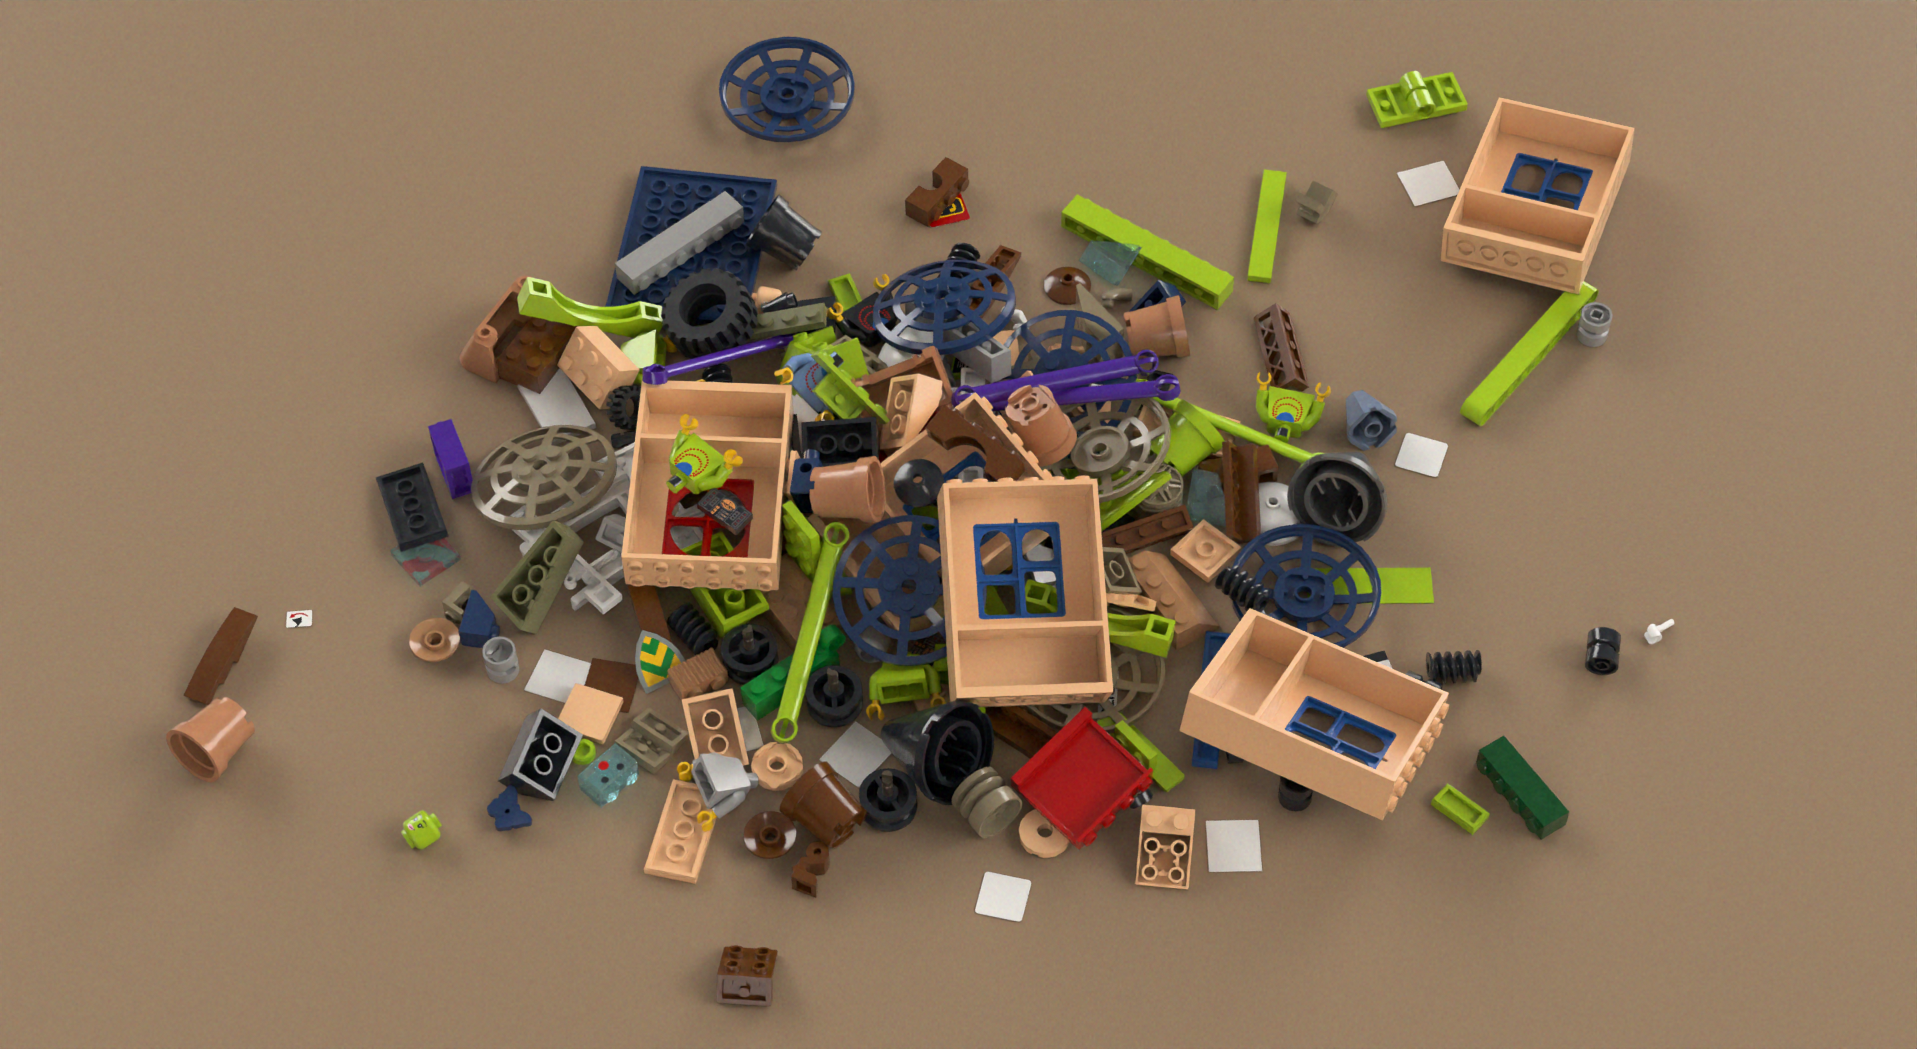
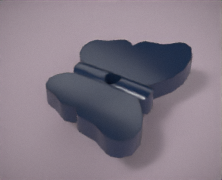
M513 785L507 786L505 791L500 793L498 798L493 799L487 806L488 815L496 820L495 827L497 831H509L512 828L518 829L532 825L531 816L520 809L518 793Z

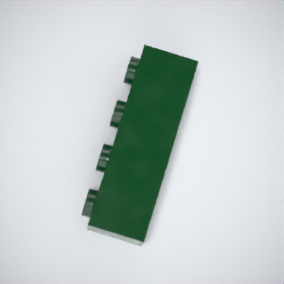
M1505 736L1498 738L1479 750L1476 761L1478 770L1491 780L1496 792L1502 794L1507 799L1513 812L1519 814L1524 819L1530 832L1535 833L1542 840L1566 825L1569 810Z

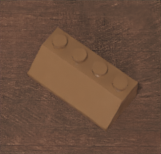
M1144 550L1128 558L1142 591L1140 595L1157 601L1155 611H1146L1149 614L1176 621L1174 637L1171 643L1175 650L1204 637L1206 631L1214 632L1219 629V625L1165 554Z

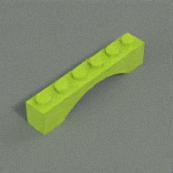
M530 277L526 278L517 297L519 314L572 326H597L603 332L635 338L641 332H651L654 330L659 333L663 326V319L661 318L662 306L641 301L615 307L586 305L566 297L551 282Z
M1028 579L1025 585L1027 612L1030 614L1056 613L1058 610L1056 588ZM1107 613L1110 642L1161 657H1167L1174 637L1175 620L1154 614L1126 616Z

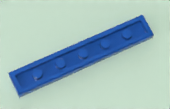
M1206 631L1201 675L1231 634ZM1194 738L1191 766L1217 769L1219 748Z

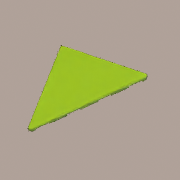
M1066 468L1060 470L1068 480H1073L1080 474L1076 469ZM1120 469L1111 474L1112 482L1125 476L1130 471ZM1167 471L1155 472L1135 490L1116 499L1099 503L1101 532L1169 481L1172 476ZM1137 472L1136 475H1134L1131 479H1129V480L1126 481L1125 483H1123V484H1121V485H1119V486H1117V487H1114V488H1113V491H1114V490H1117V489H1120V488L1124 487L1125 485H1127V484L1133 482L1136 478H1138V477H1139L1140 475H1142L1144 472ZM1090 478L1097 479L1098 486L1102 485L1101 478ZM1103 491L1098 492V495L1103 494Z

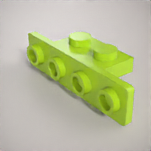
M814 352L811 355L827 372V375L812 392L840 419L856 418L865 409L872 417H876L877 422L880 424H887L890 421L886 416L887 411L881 405L868 399L870 396L868 392L860 386L856 387L851 382L852 377L845 370H839L833 364L835 361L828 353Z
M1119 712L1125 718V720H1128L1121 712ZM1110 717L1098 721L1101 727L1115 725ZM1123 720L1115 725L1114 733L1109 735L1147 770L1150 767L1153 769L1152 780L1164 792L1170 791L1184 780L1185 775L1134 725L1128 726Z

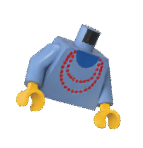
M835 351L830 355L835 362L833 364L837 368L844 363V360ZM806 353L792 356L782 369L775 371V376H783V381L780 382L781 385L789 383L818 413L821 411V414L815 417V421H821L822 419L834 420L833 412L812 392L827 375V372L811 357L812 354Z

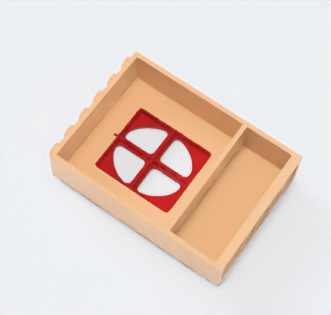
M669 380L665 384L653 385L642 381L621 556L626 584L633 586L657 585L658 587L682 586L684 588L708 587L710 589L733 588L735 590L759 589L761 591L779 589L784 531L782 505L786 503L784 482L788 481L786 460L790 458L794 414L792 385ZM684 414L689 415L687 426L691 424L693 418L698 421V427L695 430H690V435L695 433L723 456L728 449H733L737 451L733 459L738 455L743 460L740 466L732 467L733 471L720 488L716 489L728 490L736 495L743 503L745 509L753 514V519L743 528L746 532L741 542L732 551L721 557L710 555L712 532L715 528L725 527L706 514L700 518L675 517L672 515L677 503L691 492L684 486L679 492L673 493L666 484L672 477L669 456L678 431L683 429L679 420ZM672 527L703 528L701 554L699 556H691L683 552L671 536L670 530Z

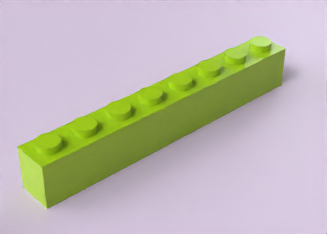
M1077 194L1061 212L1062 228L1154 277L1175 285L1177 289L1216 310L1221 307L1233 292L1234 277L1228 272L1212 266L1209 262L1193 256L1188 251L1174 246L1169 241L1155 236L1150 231L1136 226L1129 220L1119 217L1089 199H1085Z

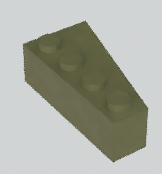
M552 521L490 598L520 630L537 634L584 541L568 525Z

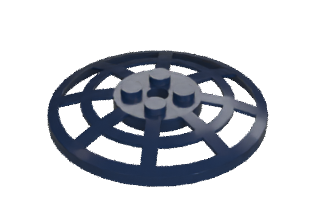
M801 37L771 38L745 48L728 63L719 83L721 106L729 120L743 132L772 142L803 141L829 131L846 116L853 103L855 93L853 73L845 59L829 46ZM783 48L803 49L800 61L779 60L772 62L767 51ZM812 52L828 58L837 65L839 70L828 76L820 68L809 63ZM759 55L763 66L753 71L746 80L733 75L743 63ZM794 67L796 71L795 73L778 74L776 69ZM807 70L821 80L812 84L804 77V73ZM766 72L768 73L770 78L765 81L762 87L752 84L758 77ZM844 76L848 87L847 102L834 103L835 91L833 83ZM729 82L741 88L740 101L742 108L729 109L726 98ZM826 87L828 92L827 102L815 101L814 93ZM748 91L760 95L761 103L749 106L747 102ZM786 94H791V95H793V96L790 97V98H784V97H782V96H785ZM811 108L822 110L818 116L810 121L804 116ZM766 111L773 118L770 123H766L755 116L754 113ZM829 111H841L826 125L814 129L813 125L820 122ZM747 115L749 119L765 128L763 132L754 130L741 123L734 116ZM795 118L799 124L796 126H779L782 119ZM804 130L806 132L795 135H773L775 131L792 132Z
M970 260L938 261L911 269L890 282L875 301L873 320L880 337L887 344L900 351L920 355L923 353V349L934 345L940 355L953 354L976 347L998 334L1009 323L1014 314L1016 295L1009 278L993 266ZM951 272L969 274L962 279L950 277ZM941 273L939 278L928 281L921 279L928 275ZM994 275L1002 280L1006 285L1007 294L993 292L992 286L986 277ZM979 280L984 285L985 291L970 290L968 284ZM905 282L898 289L897 293L894 296V299L883 302L884 299L892 292V290H894L900 284ZM913 284L919 287L914 294L902 296L910 285ZM972 298H984L974 311L969 308ZM992 300L1006 302L1000 315L989 325L980 318L988 309ZM914 302L915 309L906 316L901 310L900 304ZM893 307L895 316L900 321L892 331L885 327L879 311ZM960 314L965 316L958 320L944 323V320L954 318ZM922 316L923 318L934 320V324L915 321V319ZM970 322L980 330L961 339L943 342V331L956 329ZM907 327L919 331L933 332V343L914 342L903 339L899 335Z
M1056 310L1030 319L1009 336L1004 343V346L1007 348L1010 347L1019 335L1028 344L1018 355L1014 369H1011V375L1003 379L1020 378L1026 371H1031L1033 375L1088 365V362L1099 354L1103 361H1108L1110 357L1106 349L1117 342L1121 346L1125 357L1133 355L1122 335L1102 318L1083 311ZM1066 316L1064 328L1050 330L1037 337L1028 329L1033 324L1044 319ZM1076 317L1085 318L1099 324L1111 335L1099 342L1088 333L1074 329ZM1062 336L1061 348L1048 352L1041 344L1042 341L1051 337ZM1072 337L1083 339L1093 347L1080 354L1071 349ZM1033 349L1040 357L1035 369H1021L1026 356ZM1137 374L1128 376V379L1116 378L1091 384L1111 385L1137 382ZM1086 384V385H1081V386H1076V387H1071V388L1088 387V386H1091V384ZM1123 400L1117 412L1126 413L1132 401ZM1106 401L1096 402L1097 411L1104 406ZM1086 404L1081 406L1085 411L1084 413L1069 418L1072 424L1088 416ZM1102 420L1100 424L1101 426L1117 428L1121 421L1110 420L1106 423L1105 420Z
M902 515L875 523L862 531L849 544L836 567L833 581V600L840 624L849 639L859 649L882 662L898 666H919L947 657V646L929 654L907 656L908 640L924 639L937 632H940L946 640L945 616L941 618L933 608L939 596L943 595V585L940 584L937 571L942 568L941 556L930 564L918 558L919 544L931 547L941 554L939 543L921 536L922 523L931 524L939 528V520L919 515ZM912 522L910 535L894 537L881 544L871 535L874 531L890 524ZM863 540L872 551L863 560L857 577H842L843 569L849 556ZM909 543L908 555L906 557L893 560L886 551L887 548L894 545ZM875 557H878L886 566L880 578H864L869 565ZM981 562V570L982 573L985 575L984 567ZM905 582H914L917 585L916 590L911 594L903 592L902 586ZM987 586L983 588L984 609L987 600ZM840 588H855L857 604L864 617L853 627L848 622L844 613ZM863 588L878 589L881 602L871 611H869L864 600ZM888 610L893 615L900 617L899 631L886 627L877 619ZM926 615L933 623L931 627L924 630L909 632L910 620ZM871 625L883 635L898 639L897 655L888 654L874 648L859 635Z
M1293 524L1268 530L1250 541L1238 554L1232 566L1233 568L1239 565L1242 569L1248 558L1256 552L1264 564L1255 575L1256 582L1254 586L1262 581L1269 570L1278 578L1274 589H1271L1272 592L1269 597L1274 599L1277 610L1267 616L1276 620L1286 617L1297 622V628L1307 632V623L1321 620L1330 628L1309 634L1323 638L1336 632L1345 638L1340 642L1334 643L1342 648L1356 641L1368 630L1379 610L1382 593L1381 580L1372 559L1351 538L1326 527L1310 524ZM1303 536L1302 550L1288 551L1272 557L1265 548L1266 544L1282 538ZM1313 537L1332 542L1344 548L1350 554L1339 563L1325 554L1312 551ZM1301 559V567L1293 568L1286 572L1279 565L1288 560ZM1311 560L1324 563L1331 567L1332 570L1325 575L1321 571L1311 568ZM1357 561L1361 563L1369 576L1372 593L1357 594L1355 582L1347 571ZM1340 576L1347 585L1349 595H1335L1332 583ZM1305 591L1311 596L1309 598H1301L1298 596V593ZM1231 600L1233 610L1239 621H1241L1244 615L1237 601ZM1372 603L1367 620L1356 633L1345 627L1354 614L1356 604ZM1333 604H1349L1346 613L1339 621L1328 614Z

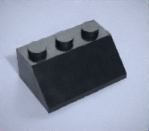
M876 417L801 422L802 458H804L806 450L813 449L820 453L819 459L823 467L857 462L859 458L876 456L879 460L880 439L879 425Z
M543 709L529 714L524 720L498 782L506 787L513 785L518 794L554 801L583 734Z

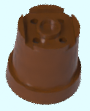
M827 761L815 765L802 775L786 793L779 807V811L791 821L799 822L830 849L831 847L835 849L847 841L854 834L852 829L857 823L861 826L867 816V811L840 782L838 773Z

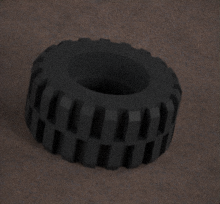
M702 269L700 273H690V277L685 280L682 278L678 281L676 287H672L669 291V298L666 297L663 303L665 308L661 311L662 325L668 337L683 356L694 359L745 345V341L751 339L754 333L752 328H756L758 321L756 318L758 315L757 307L743 282L738 277H735L733 273L729 271L724 272L722 269H713V271ZM715 305H726L721 316L714 322L705 326L694 327L697 317L704 310Z

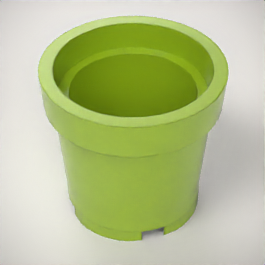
M1181 399L1172 410V416L1168 419L1171 440L1168 452L1162 463L1172 466L1183 477L1211 453L1216 454L1222 449V442L1225 440L1194 406ZM1164 434L1151 441L1150 456L1155 453L1154 457L1157 458L1164 443Z

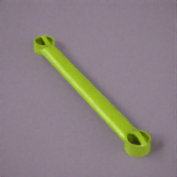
M1137 379V382L1148 381L1145 379ZM1152 397L1160 405L1172 410L1181 400L1175 398L1171 401H1163L1158 397ZM1191 404L1215 428L1259 446L1269 445L1271 451L1302 464L1316 455L1324 454L1319 452L1312 454Z
M840 522L830 523L826 526L823 533L824 543L778 715L771 727L772 737L779 743L791 742L798 731L797 720L830 600L836 567L840 561L843 547L849 539L848 528ZM835 528L832 540L830 542L827 537V532L829 529ZM841 529L845 534V539L840 544H836ZM783 721L780 735L778 736L775 727L778 722ZM788 723L793 726L794 732L790 738H784Z

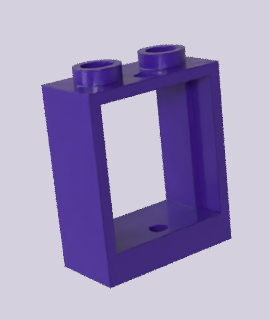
M452 419L428 426L434 454L451 498L455 499L470 494L473 481L470 465Z

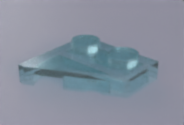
M1090 241L1079 261L1112 284L1118 286L1142 247L1135 244Z
M1193 470L1186 507L1191 520L1201 522L1204 519L1210 524L1226 526L1225 498L1218 473Z

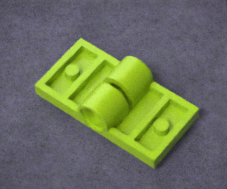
M1410 71L1400 78L1399 83L1367 89L1366 93L1381 128L1466 111L1468 103L1453 72L1422 78L1419 72Z
M790 500L782 505V521L785 525L783 533L787 540L785 548L790 557L813 584L824 541Z

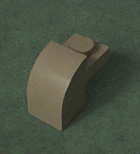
M1312 181L1306 195L1299 193L1296 202L1300 205L1296 214L1319 224L1328 214L1338 194L1334 190Z

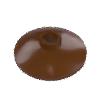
M1060 267L1047 275L1044 282V290L1052 301L1063 305L1076 304V285L1080 283L1090 293L1091 281L1088 275L1078 268Z
M775 811L762 812L752 817L746 824L743 833L747 849L753 855L763 859H775L788 853L794 846L797 836L794 823L782 813ZM770 837L775 839L773 841H766Z

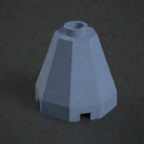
M1363 390L1352 392L1346 398L1347 438L1350 443L1363 451L1369 450V446L1375 445L1376 448L1384 446L1397 433L1395 425L1397 416L1389 407Z

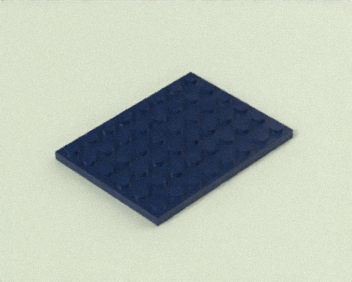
M641 166L617 261L724 191L743 206L744 223L635 295L617 279L615 268L605 307L622 306L641 301L660 305L663 309L665 308L663 306L665 298H669V291L672 287H676L678 281L682 278L685 280L690 277V273H700L702 269H710L711 271L713 269H722L724 272L729 271L733 273L735 277H738L743 282L750 295H752L763 251H755L745 244L759 220L775 199L777 180ZM715 305L704 310L697 317L694 324L701 325L714 322L721 316L726 305Z

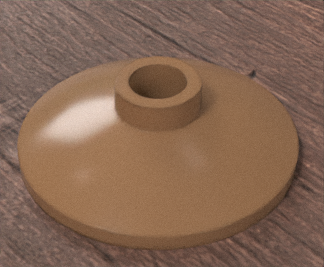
M426 619L413 628L409 637L410 649L417 658L423 661L438 662L445 660L453 655L459 647V630L453 622L447 619Z

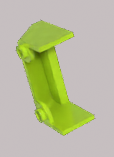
M832 326L809 334L802 332L794 335L779 370L782 369L792 356L806 353L813 354L814 352H826L831 355L835 351L844 360V363L838 368L839 370H845L854 380L862 378L865 374L869 375L858 338L833 346L831 344L837 340ZM782 375L776 376L778 385H781L780 382L783 381ZM792 387V395L795 396L797 394L799 397H801L798 394V392Z

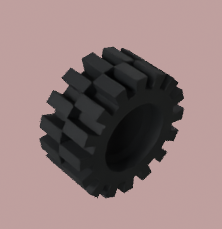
M620 386L618 387L619 389H614L612 391L614 394H610L608 397L611 399V402L606 404V406L610 407V410H607V415H612L609 420L610 422H615V427L636 430L641 387ZM629 398L634 404V411L631 417L626 413V403Z

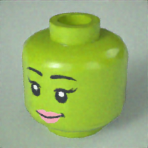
M421 810L404 821V830L401 833L412 849L417 847L423 850L440 838L441 834L438 828L442 824L434 813L429 815L426 811Z

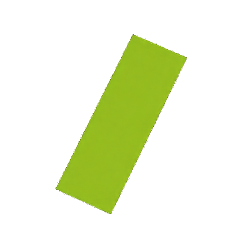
M1431 567L1377 568L1381 580L1382 593L1380 604L1434 603ZM1314 568L1325 575L1332 570V568ZM1349 568L1347 571L1355 582L1357 594L1372 593V585L1365 569ZM1340 576L1332 583L1335 595H1349L1347 585Z

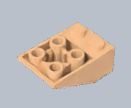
M1142 804L1136 885L1189 889L1195 809Z

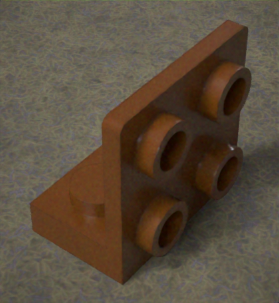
M738 945L724 947L717 972V1003L771 1006L773 974L778 951L766 947L743 948Z

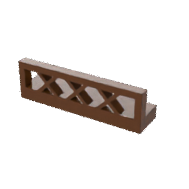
M1275 303L1254 317L1267 373L1271 374L1270 385L1282 389L1293 386L1302 392L1309 388L1291 314ZM1271 316L1268 328H1264L1263 321ZM1274 334L1276 339L1273 346L1270 347L1268 342L1271 335ZM1276 353H1280L1281 358L1277 366L1273 365V360ZM1281 372H1285L1286 380L1278 384L1277 380Z
M1230 441L1222 442L1226 536L1237 544L1248 543L1261 535L1257 446L1253 443L1236 446Z
M1184 504L1102 532V547L1123 548L1125 553L1129 554L1185 535L1194 526Z
M1018 706L986 707L985 714H988L991 720L994 735L1030 759L1058 733Z

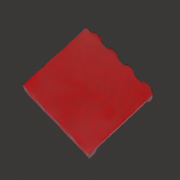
M1084 707L1011 777V786L1080 850L1084 845L1086 847L1091 845L1098 836L1096 833L1102 827L1108 828L1115 821V814L1120 809L1126 810L1134 802L1135 799L1133 797L1139 791L1144 792L1153 783V769L1150 767L1147 770L1092 719V712Z

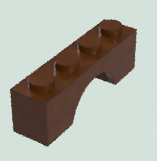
M944 405L925 427L928 437L947 451L961 445H969L981 450L987 458L984 472L987 480L990 482H998V479L1013 478V481H1017L1025 472L1024 459L1014 450L1009 452L1003 447L1004 444L998 438L987 436L983 433L984 430L980 425L975 422L969 423L964 419L965 416L956 408L951 410Z

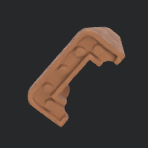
M530 276L517 278L475 330L460 353V363L465 370L494 383L498 382L500 379L497 366L498 356L494 355L493 352L514 325L523 328L531 318L519 314L517 300L526 278Z
M934 345L923 349V353L920 354L921 357L915 354L912 356L913 358L873 374L863 375V381L861 378L856 380L852 378L851 380L856 387L860 386L870 395L868 399L881 405L886 410L891 378L921 374L943 381L941 388L942 397L934 412L940 411L944 405L951 410L953 408L951 402L953 392L938 349ZM863 409V411L856 418H866L872 416L865 409ZM878 423L880 438L883 424Z

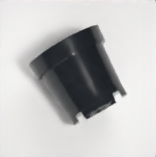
M778 194L759 220L745 245L755 251L761 250L797 270L815 246L813 242L816 238L819 239L822 231L788 206L789 202Z

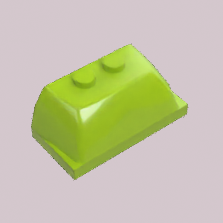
M722 531L712 535L711 556L721 557L733 550ZM702 540L681 550L688 555L699 556L701 554ZM689 588L720 638L724 637L733 628L746 624L755 616L769 610V604L759 589Z

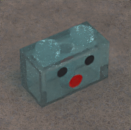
M615 743L577 776L580 790L602 808L606 803L615 800L623 788L632 785L639 775L638 764L633 757Z

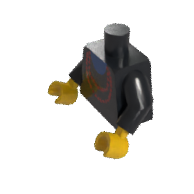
M886 274L882 275L884 285L879 284L877 277L874 279L873 286L876 289L882 291L889 284V277ZM877 291L844 312L843 306L838 302L833 304V308L837 313H834L831 308L827 309V317L829 319H836V325L844 336L847 335L851 339L858 338L860 344H864L869 348L880 342L886 343L877 333L873 320V308L879 296ZM892 292L884 299L883 302L894 299ZM893 307L879 311L885 327L892 331L896 327L898 318L895 316Z

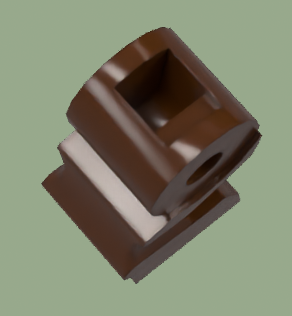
M816 841L809 844L806 848V857H800L799 862L792 866V889L817 898V879L815 875H824L830 864L829 849L825 843Z

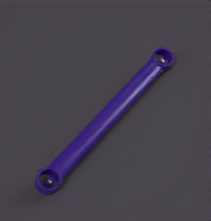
M795 334L774 336L668 366L652 364L643 368L642 381L653 385L665 384L668 378L775 348L784 349L793 340Z
M1142 350L1133 356L976 387L963 385L952 394L951 402L955 408L960 404L959 401L967 399L976 392L980 398L985 397L991 404L1008 400L1014 391L1027 385H1031L1032 388L1043 385L1049 388L1050 391H1056L1136 374L1148 376L1158 368L1159 360L1153 351ZM1139 356H1147V357H1148V358H1144V359L1138 360ZM1152 362L1151 370H1144L1140 367L1142 364ZM958 392H968L967 394L957 396Z
M1172 374L1160 376L1155 381L1066 388L1051 392L1058 406L1150 397L1171 401L1180 395L1181 389L1178 378ZM1164 385H1175V387L1170 391L1160 390V388ZM1008 401L991 403L993 407L991 411L1005 410V407L1007 408Z

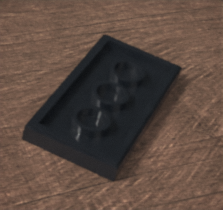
M423 462L376 477L401 552L449 537Z

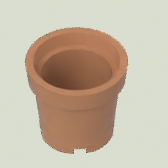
M1179 295L1166 298L1167 302L1124 313L1132 355H1136L1142 350H1151L1157 357L1177 355V357L1190 356ZM1139 356L1138 359H1140V358H1148V357H1147V356Z
M1027 385L1014 391L1007 400L1008 406L1007 408L1005 407V411L1013 433L1015 432L1024 444L1022 445L1026 452L1031 451L1039 461L1038 466L1051 465L1066 457L1076 443L1077 434L1068 416L1062 413L1050 389L1043 385L1035 388Z
M876 456L859 458L857 462L815 467L812 470L810 481H815L814 489H810V502L813 513L819 515L818 518L860 519L862 522L874 523L881 521L885 509V480L882 466Z
M216 697L187 722H181L171 729L166 735V740L172 754L185 769L201 780L215 782L227 769L229 760L254 734L255 727L252 720L249 723L246 721L244 716L247 713L239 704L227 697L221 700L219 697Z

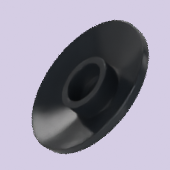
M925 459L911 460L903 464L894 477V490L897 497L904 504L911 507H925L937 500L939 491L944 483V477L940 468L935 463ZM922 477L921 482H913L914 478Z

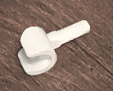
M1670 619L1658 626L1655 624L1649 625L1647 628L1648 632L1644 634L1648 643L1655 644L1662 639L1660 632L1674 625V620Z

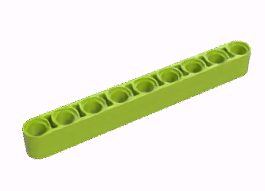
M1584 281L1579 294L1564 291L1466 399L1461 407L1460 414L1477 425L1483 426L1578 321L1583 307L1595 301L1599 290Z

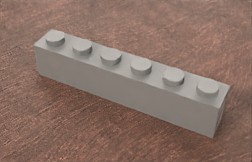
M724 191L615 263L617 279L634 295L646 289L651 283L666 276L668 272L684 264L689 258L702 252L707 246L720 240L725 234L744 223L743 206Z
M914 302L905 303L907 316L915 309ZM958 315L954 318L944 320V323L958 320L960 318H963V316ZM922 316L915 319V321L934 324V320H929ZM970 322L962 327L943 331L944 342L953 341L972 335L980 330ZM993 337L976 347L952 354L991 383L1011 375V350Z

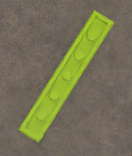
M1264 169L1247 281L1271 283L1287 172Z

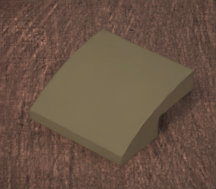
M648 707L632 720V727L615 740L614 748L652 774H655L679 750L688 738L689 733Z

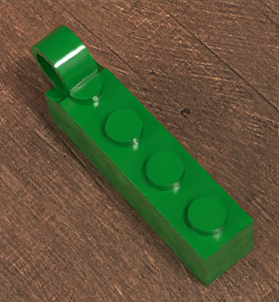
M835 624L828 625L821 630L809 678L814 672L823 667L840 666L837 650L844 644L846 636ZM794 653L740 687L742 704L757 721L780 707Z

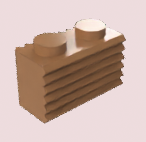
M713 648L705 650L704 653L701 652L699 655L667 670L670 685H672L681 701L682 699L703 695L712 689L719 690L729 681L728 671Z

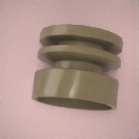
M1161 463L1156 473L1167 471L1172 478L1130 510L1132 517L1136 521L1182 505L1184 483L1182 476L1175 468Z
M985 767L968 776L959 785L953 794L952 805L960 811V814L965 819H968V823L980 837L989 838L998 834L1013 822L1022 808V800L1009 786H1005V781L992 767Z

